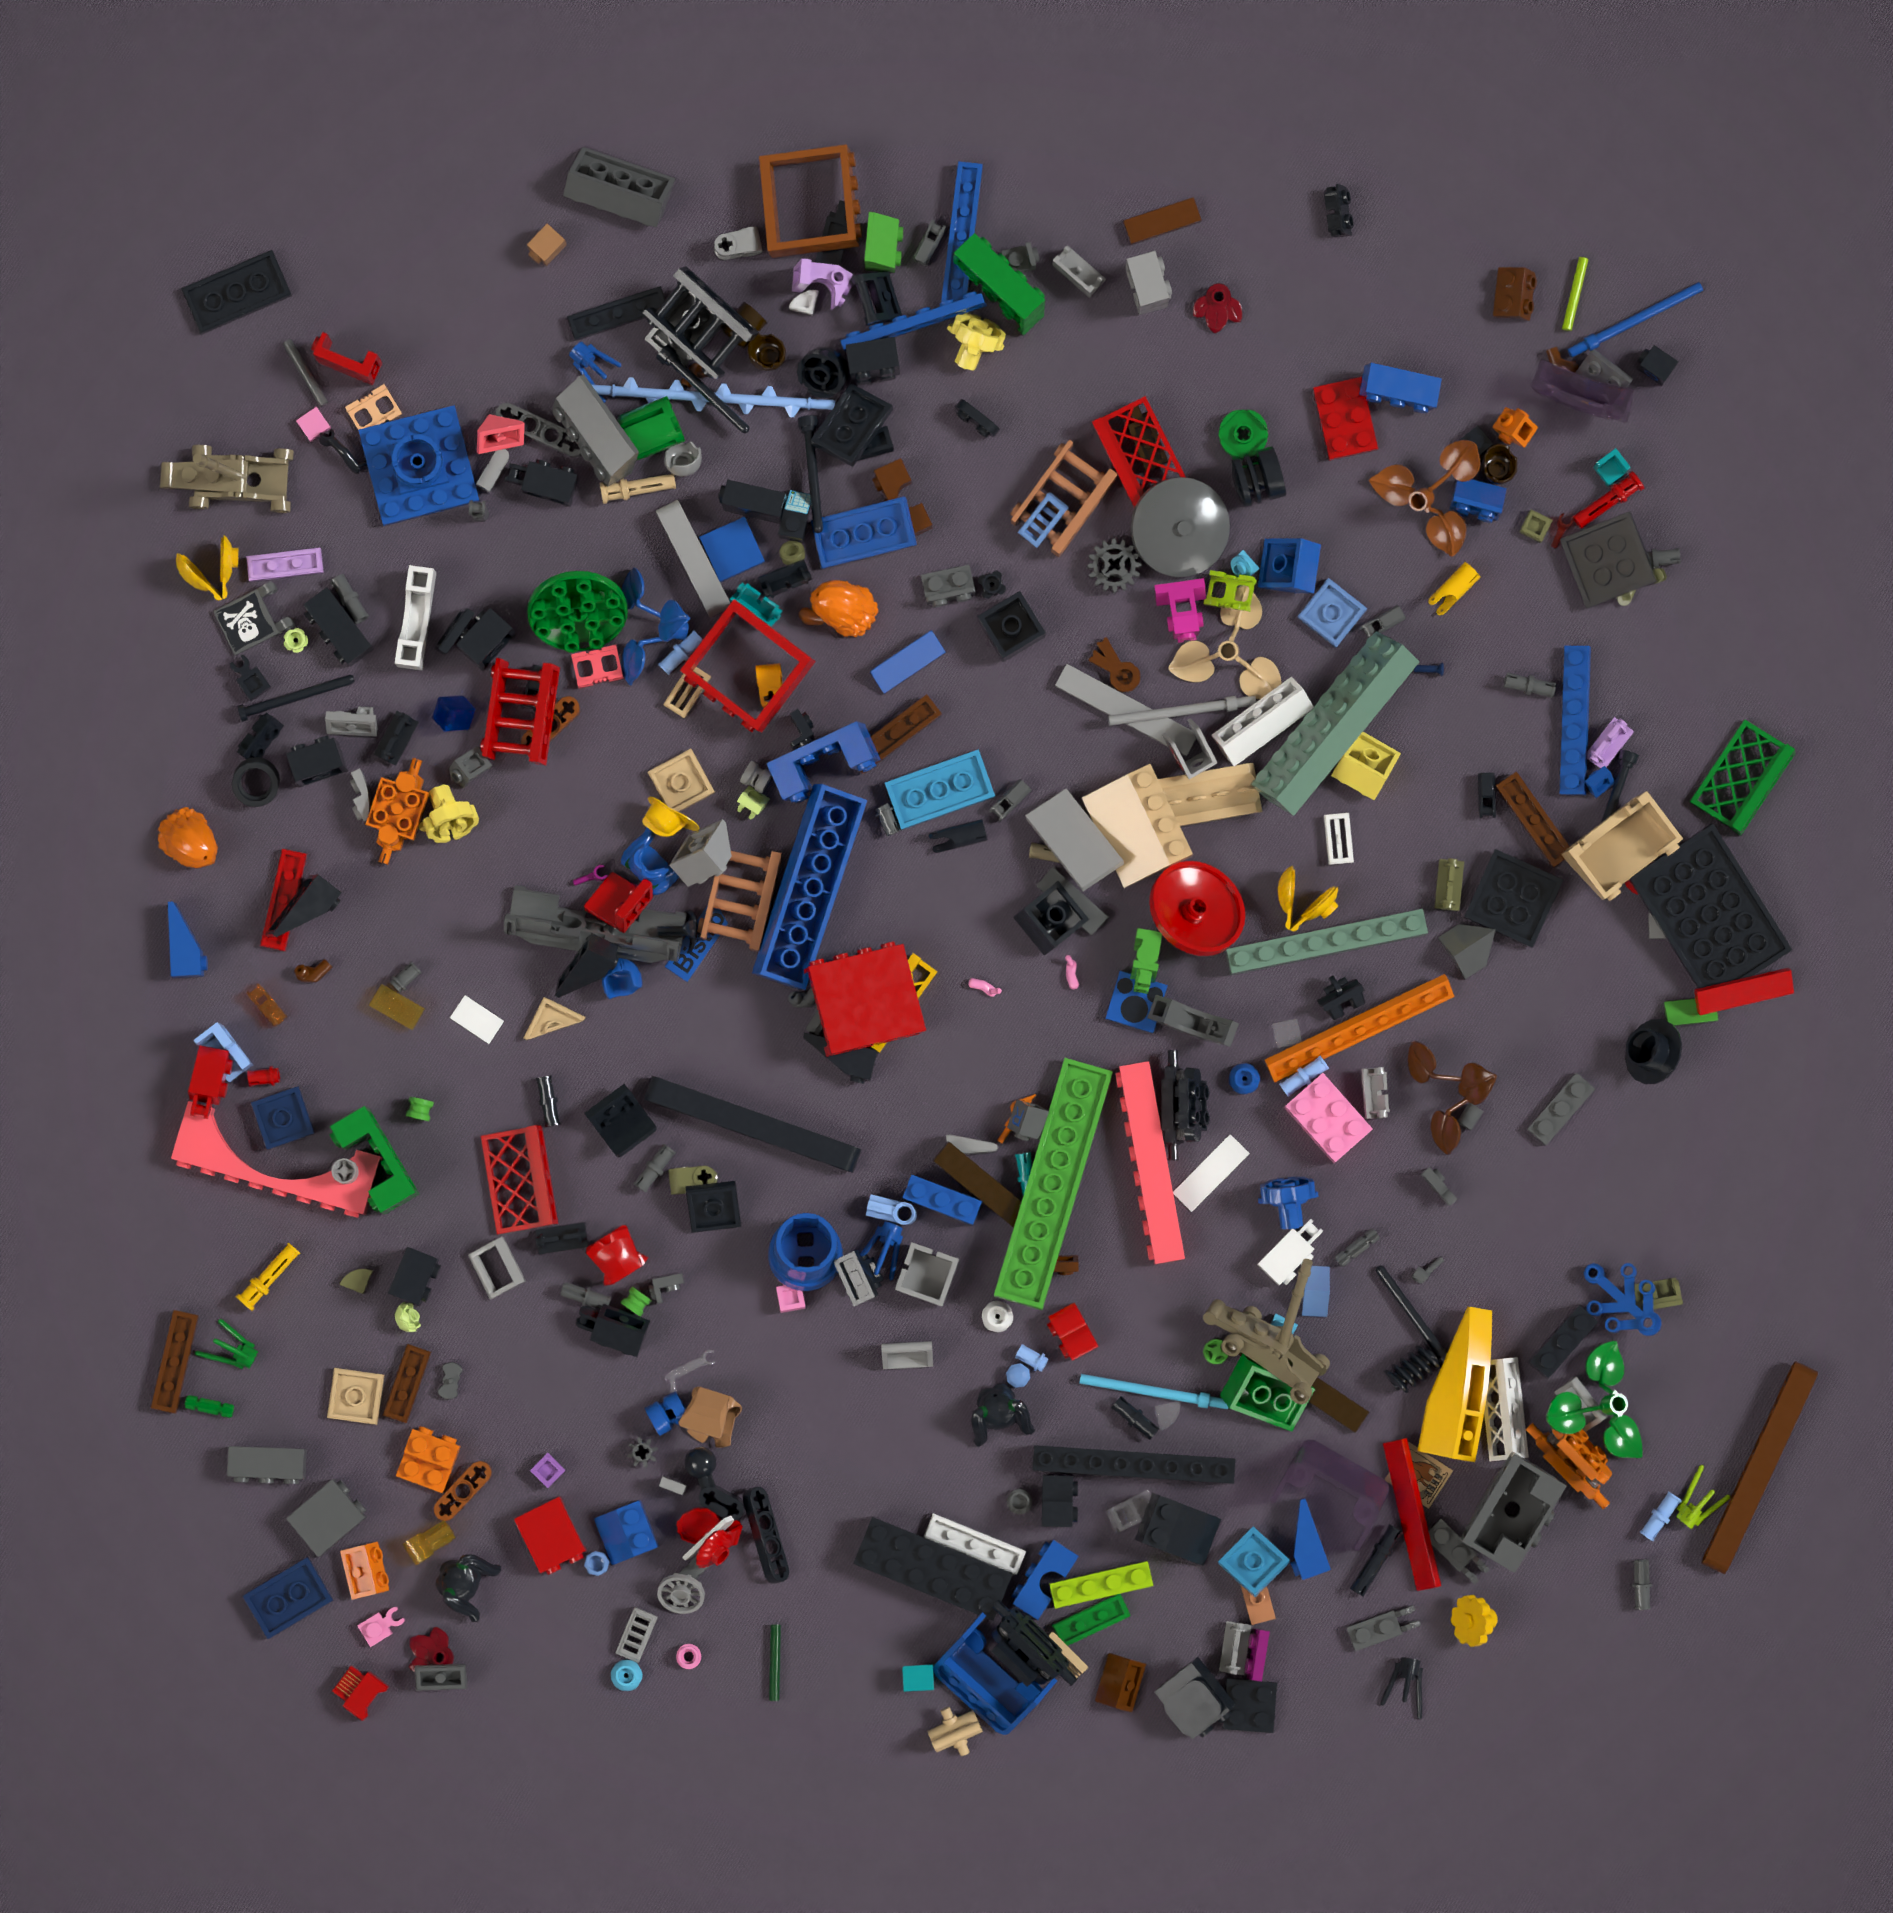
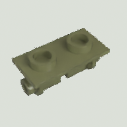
M1448 858V860L1439 859L1435 909L1460 910L1464 861Z

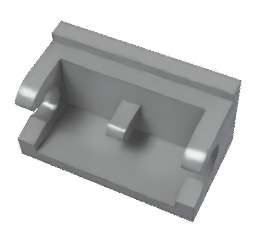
M1066 246L1064 251L1053 259L1052 266L1089 298L1106 280L1069 246Z

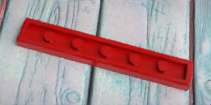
M1405 1438L1383 1443L1416 1589L1420 1591L1440 1587L1441 1582L1408 1440Z

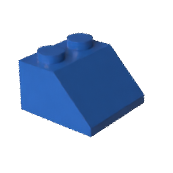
M1302 538L1265 539L1258 587L1290 593H1314L1321 544Z
M641 1500L594 1518L612 1565L659 1547Z

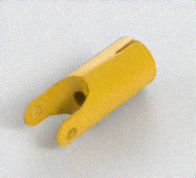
M1464 562L1429 598V605L1436 604L1442 597L1446 596L1445 601L1436 611L1438 615L1445 614L1481 578L1480 575L1468 563Z

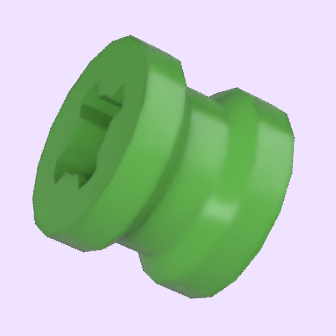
M409 1097L410 1108L406 1111L405 1116L429 1122V1110L433 1107L434 1102Z
M632 1286L628 1297L623 1298L620 1303L641 1317L644 1307L649 1305L652 1300Z
M1210 1340L1204 1346V1358L1209 1363L1220 1364L1227 1359L1228 1355L1223 1352L1221 1347L1222 1340Z

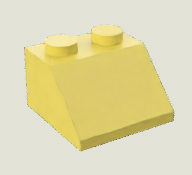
M1362 732L1342 756L1331 776L1359 791L1362 795L1375 800L1401 753Z

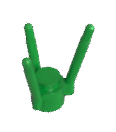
M219 1319L218 1323L244 1346L239 1344L235 1348L216 1338L213 1339V1343L234 1353L233 1358L236 1360L201 1351H195V1355L234 1365L240 1369H243L244 1366L250 1369L259 1352L253 1349L255 1344L247 1341L224 1320Z

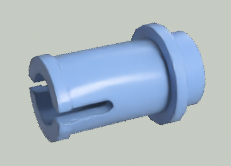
M1024 1344L1020 1346L1015 1356L1016 1359L1032 1366L1034 1371L1039 1370L1042 1372L1048 1362V1358L1045 1357L1044 1353L1041 1355Z

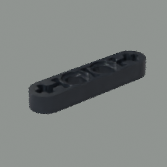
M761 1487L750 1488L743 1494V1503L764 1576L772 1584L784 1582L789 1577V1567L768 1494ZM757 1496L758 1501H754L753 1497ZM760 1517H763L766 1521L765 1530L759 1525ZM767 1541H770L773 1545L772 1554L766 1549ZM778 1569L779 1574H775L774 1570Z

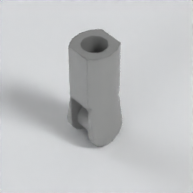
M506 449L495 451L476 483L477 486L489 493L509 460V453Z

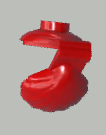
M693 1508L683 1513L681 1518L677 1520V1532L681 1535L682 1540L696 1545L721 1519L708 1508ZM734 1521L725 1531L723 1529L718 1530L707 1537L696 1555V1565L698 1568H706L713 1564L718 1566L726 1560L729 1555V1547L738 1544L743 1528L739 1521Z

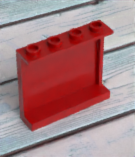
M889 942L880 945L881 949L875 951L868 947L858 950V955L848 957V953L833 956L834 961L825 962L824 959H818L809 962L810 966L803 970L804 974L808 973L824 1031L827 1046L824 1047L826 1057L919 1035L926 1031L904 944L896 945L895 942Z

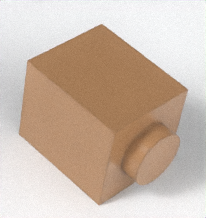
M546 224L527 244L530 251L528 255L537 264L543 262L547 266L567 244L563 237Z

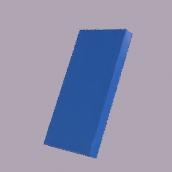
M906 497L822 517L823 531L816 533L813 530L822 569L917 546Z

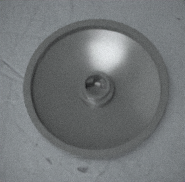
M1174 477L1154 484L1140 497L1131 518V537L1137 553L1149 567L1168 576L1188 577L1205 571L1221 556L1229 538L1230 523L1224 502L1210 486L1192 478Z

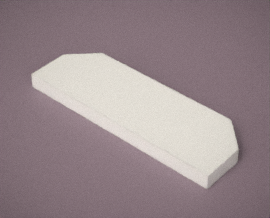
M732 1516L721 1520L683 1556V1559L686 1561L696 1556L700 1546L713 1532L722 1529L725 1531L734 1522Z

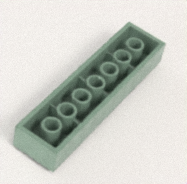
M1376 631L1368 638L1359 653L1351 659L1350 664L1337 676L1327 692L1320 697L1314 708L1305 715L1303 721L1288 736L1282 747L1273 754L1272 759L1257 774L1251 785L1269 802L1294 816L1414 670L1419 661L1401 643Z

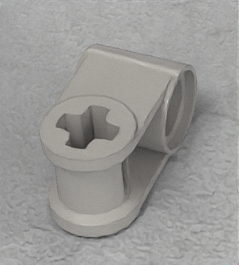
M758 227L743 228L735 232L719 235L714 242L716 256L721 260H730L762 253L763 249ZM723 242L730 246L728 252L721 248Z

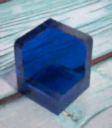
M462 695L438 697L432 718L443 731L468 730L475 708Z

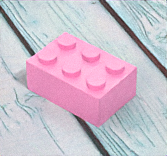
M1324 1073L1284 1107L1333 1163L1339 1160L1373 1130Z

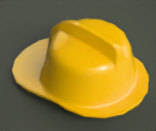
M648 797L651 805L642 823L656 835L662 837L673 836L683 827L692 831L700 829L687 816L669 808L655 797Z

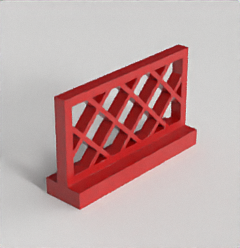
M1146 396L1092 421L1134 508L1140 497L1144 494L1145 483H1158L1147 478L1151 465L1165 469L1162 480L1166 479L1168 470L1178 473L1180 477L1186 478ZM1141 404H1144L1148 412L1145 422L1131 418L1133 409ZM1129 411L1128 416L1122 415L1123 413ZM1115 417L1126 419L1123 432L1112 430L1108 421ZM1149 417L1151 418L1154 425L1147 423ZM1129 421L1143 425L1139 438L1125 434ZM1146 426L1157 430L1159 435L1156 444L1142 440ZM1115 434L1121 436L1119 442H1118V440H1117ZM1124 437L1138 441L1133 455L1123 452L1121 445ZM1160 439L1165 447L1159 445ZM1140 443L1154 447L1150 461L1136 456ZM1157 448L1168 452L1170 457L1167 466L1153 462ZM1126 456L1132 458L1130 464H1129V462H1128ZM1135 459L1149 464L1145 477L1134 474L1132 467ZM1171 461L1176 469L1170 467ZM1137 479L1143 480V483H1142V486H1141V487H1140V485H1139Z
M534 1125L481 1136L497 1235L557 1225L558 1218L542 1126ZM525 1133L526 1145L520 1151L510 1143L516 1135ZM510 1136L507 1141L502 1138ZM498 1139L505 1144L498 1155L490 1151L488 1140ZM508 1147L519 1154L512 1165L501 1159V1156ZM522 1157L530 1162V1169L525 1176L515 1169ZM498 1161L508 1168L502 1180L494 1176L493 1168ZM512 1171L523 1179L516 1190L505 1183ZM526 1182L534 1187V1194L530 1200L519 1194V1191ZM502 1186L513 1193L506 1204L500 1202L497 1197V1193ZM516 1196L527 1203L520 1215L509 1208ZM530 1206L538 1211L539 1222L529 1223L523 1218ZM508 1211L517 1219L511 1227L503 1228L501 1218ZM520 1221L524 1223V1225L517 1226Z

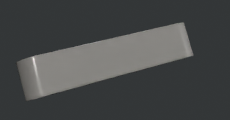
M675 500L656 510L709 618L725 611L730 605V601L679 501Z

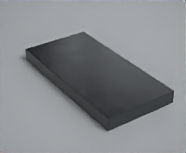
M273 250L181 288L201 335L292 296Z

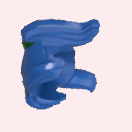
M646 827L645 832L623 852L621 864L631 869L632 873L640 881L645 878L652 882L653 895H659L669 889L679 876L658 852L649 846L654 839L655 833Z

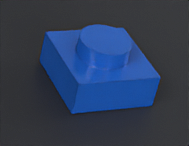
M1605 766L1600 770L1592 772L1585 781L1590 793L1595 798L1599 797L1615 783L1611 772Z

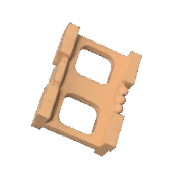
M385 384L371 391L373 394H369L368 397L365 396L364 399L360 400L361 402L356 400L345 407L358 430L386 423L388 420L390 422L402 415ZM384 396H388L394 408L386 414H381L376 406V401ZM362 409H367L372 417V422L361 427L354 415Z

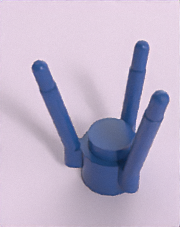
M579 342L569 354L574 360L573 365L581 374L585 375L592 385H595L584 367L590 366L603 379L607 378V375L593 362L595 360L593 354L619 368L622 366L618 361L597 350L592 344L587 346L583 342ZM599 395L600 398H601V399L603 400V402L605 403V402H606L605 398H604L602 395Z
M884 1221L882 1227H877L875 1234L865 1246L860 1256L866 1255L880 1237L879 1241L884 1246L874 1270V1275H878L889 1246L893 1247L894 1245L889 1279L893 1280L899 1248L903 1236H901L903 1228Z

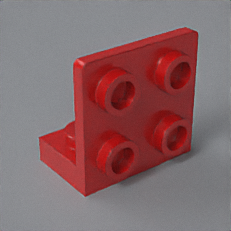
M611 872L586 902L584 910L620 932L625 933L652 900V882L644 878L639 885H634L618 874Z

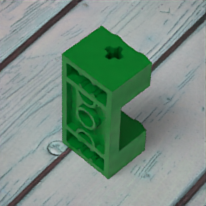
M363 1106L330 1126L333 1131L329 1134L336 1147H342L346 1150L371 1137L368 1142L375 1153H381L384 1160L381 1161V1164L387 1174L394 1175L368 1191L371 1197L367 1200L374 1211H377V1213L380 1211V1213L386 1215L420 1195L370 1108Z

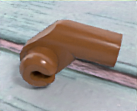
M808 607L802 608L799 612V618L806 625L820 626L825 623Z

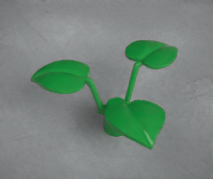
M1610 1341L1596 1347L1589 1354L1585 1365L1588 1378L1593 1381H1599V1387L1610 1395L1604 1396L1598 1406L1582 1408V1402L1576 1394L1562 1392L1552 1400L1546 1414V1420L1554 1430L1563 1434H1574L1581 1431L1585 1426L1586 1421L1583 1413L1602 1410L1606 1415H1613L1609 1421L1611 1426L1606 1428L1603 1434V1441L1607 1451L1613 1456L1620 1458H1641L1643 1450L1638 1427L1632 1418L1622 1415L1627 1410L1628 1401L1624 1395L1617 1394L1616 1390H1611L1607 1387L1618 1384L1624 1375V1363L1618 1349L1617 1341Z

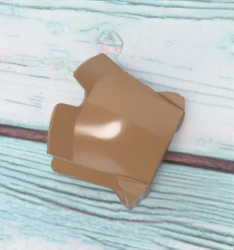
M695 1387L692 1390V1400L679 1420V1425L688 1429L687 1432L701 1443H704L711 1436L715 1439V1447H727L731 1445L735 1418L741 1413L742 1406L731 1396L703 1387Z

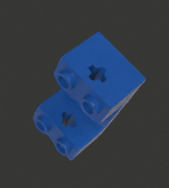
M856 721L766 763L782 799L797 804L809 798L808 794L811 793L812 786L802 765L808 766L819 761L818 756L822 754H828L829 756L842 750L851 769L866 772L875 768V762L881 759L866 725Z

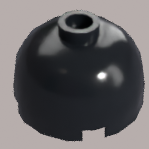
M817 347L809 351L799 362L797 368L798 381L801 385L804 383L808 388L807 392L819 398H830L840 391L847 380L848 368L846 361L835 349Z

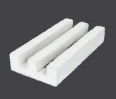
M1349 813L1324 815L1328 865L1354 863ZM1333 819L1338 859H1333L1330 820ZM1339 819H1344L1348 858H1343Z

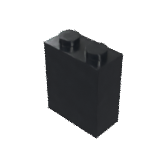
M727 479L726 486L721 485L718 499L720 500L719 503L722 504L723 511L780 524L787 497L784 492Z

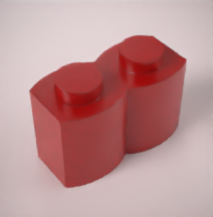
M1075 1302L1048 1316L1050 1322L1047 1323V1326L1053 1337L1058 1335L1063 1344L1059 1345V1348L1065 1359L1070 1357L1074 1361L1099 1347Z

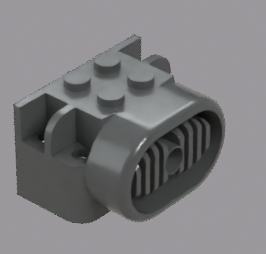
M1512 1451L1478 1503L1474 1515L1461 1536L1462 1542L1515 1573L1530 1547L1535 1548L1542 1537L1540 1530L1543 1525L1548 1527L1555 1515L1553 1508L1567 1485ZM1509 1502H1516L1519 1505L1518 1511L1515 1514L1506 1513L1505 1505Z

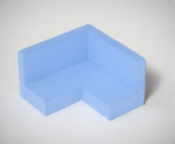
M218 1022L193 1040L197 1045L229 1051L230 1060H233L234 1063L231 1075H226L228 1082H232L253 1066L224 1025Z

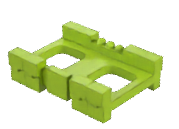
M1210 570L1209 589L1203 604L1250 612L1253 590L1257 581L1255 577L1240 574L1237 577L1226 575L1225 572ZM1215 582L1226 583L1223 598L1212 597ZM1239 585L1249 587L1248 599L1245 602L1235 600L1236 589Z

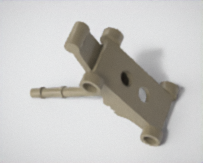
M193 445L192 456L194 462L161 463L160 488L195 490L194 496L189 497V508L209 509V499L271 502V512L290 513L291 502L287 501L289 462L293 461L294 451L291 449H274L273 458L249 455H212L211 446ZM252 473H257L261 477V482L256 487L249 486L247 483V477Z
M1304 1259L1298 1271L1299 1275L1295 1288L1292 1290V1298L1283 1326H1274L1261 1320L1262 1314L1254 1306H1247L1240 1312L1226 1306L1219 1299L1213 1300L1203 1315V1320L1208 1325H1217L1232 1333L1227 1335L1221 1344L1225 1354L1229 1356H1237L1240 1352L1245 1354L1292 1387L1290 1397L1298 1404L1308 1402L1312 1395V1384L1317 1376L1324 1375L1330 1366V1361L1325 1355L1319 1353L1312 1355L1304 1348L1300 1337L1297 1335L1293 1336L1292 1334L1301 1299L1304 1297L1305 1286L1308 1277L1311 1275L1310 1270L1313 1262L1310 1259Z

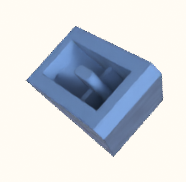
M1312 1266L1310 1270L1311 1275L1308 1277L1304 1290L1302 1316L1327 1317L1330 1295V1267Z

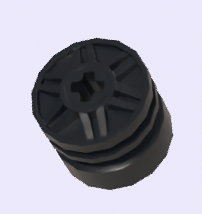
M1273 446L1257 450V462L1252 463L1248 453L1243 454L1245 466H1242L1238 456L1231 458L1233 483L1237 495L1242 500L1245 508L1252 506L1251 494H1253L1257 504L1261 503L1262 491L1266 492L1270 500L1286 496L1283 474Z

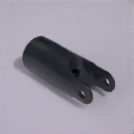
M982 819L933 831L929 834V838L933 840L943 837L949 838L947 842L935 845L932 848V851L935 853L988 840Z

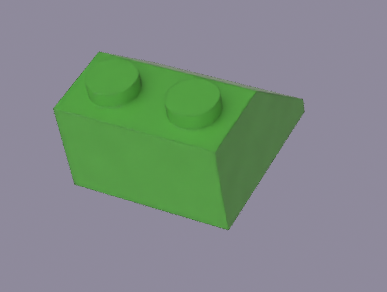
M869 212L865 251L866 271H889L890 273H895L896 266L901 265L902 251H897L898 242L903 241L904 227H899V219Z

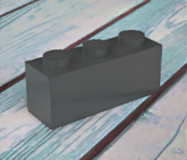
M229 1446L227 1476L234 1477L233 1482H249V1477L259 1478L258 1483H274V1478L284 1479V1484H299V1479H305L307 1449Z

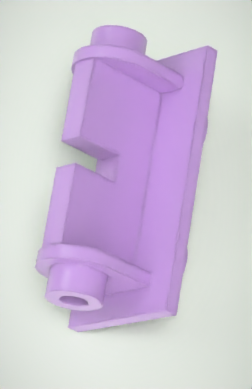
M1614 717L1587 751V759L1599 768L1603 766L1607 768L1634 731L1627 726L1625 721Z

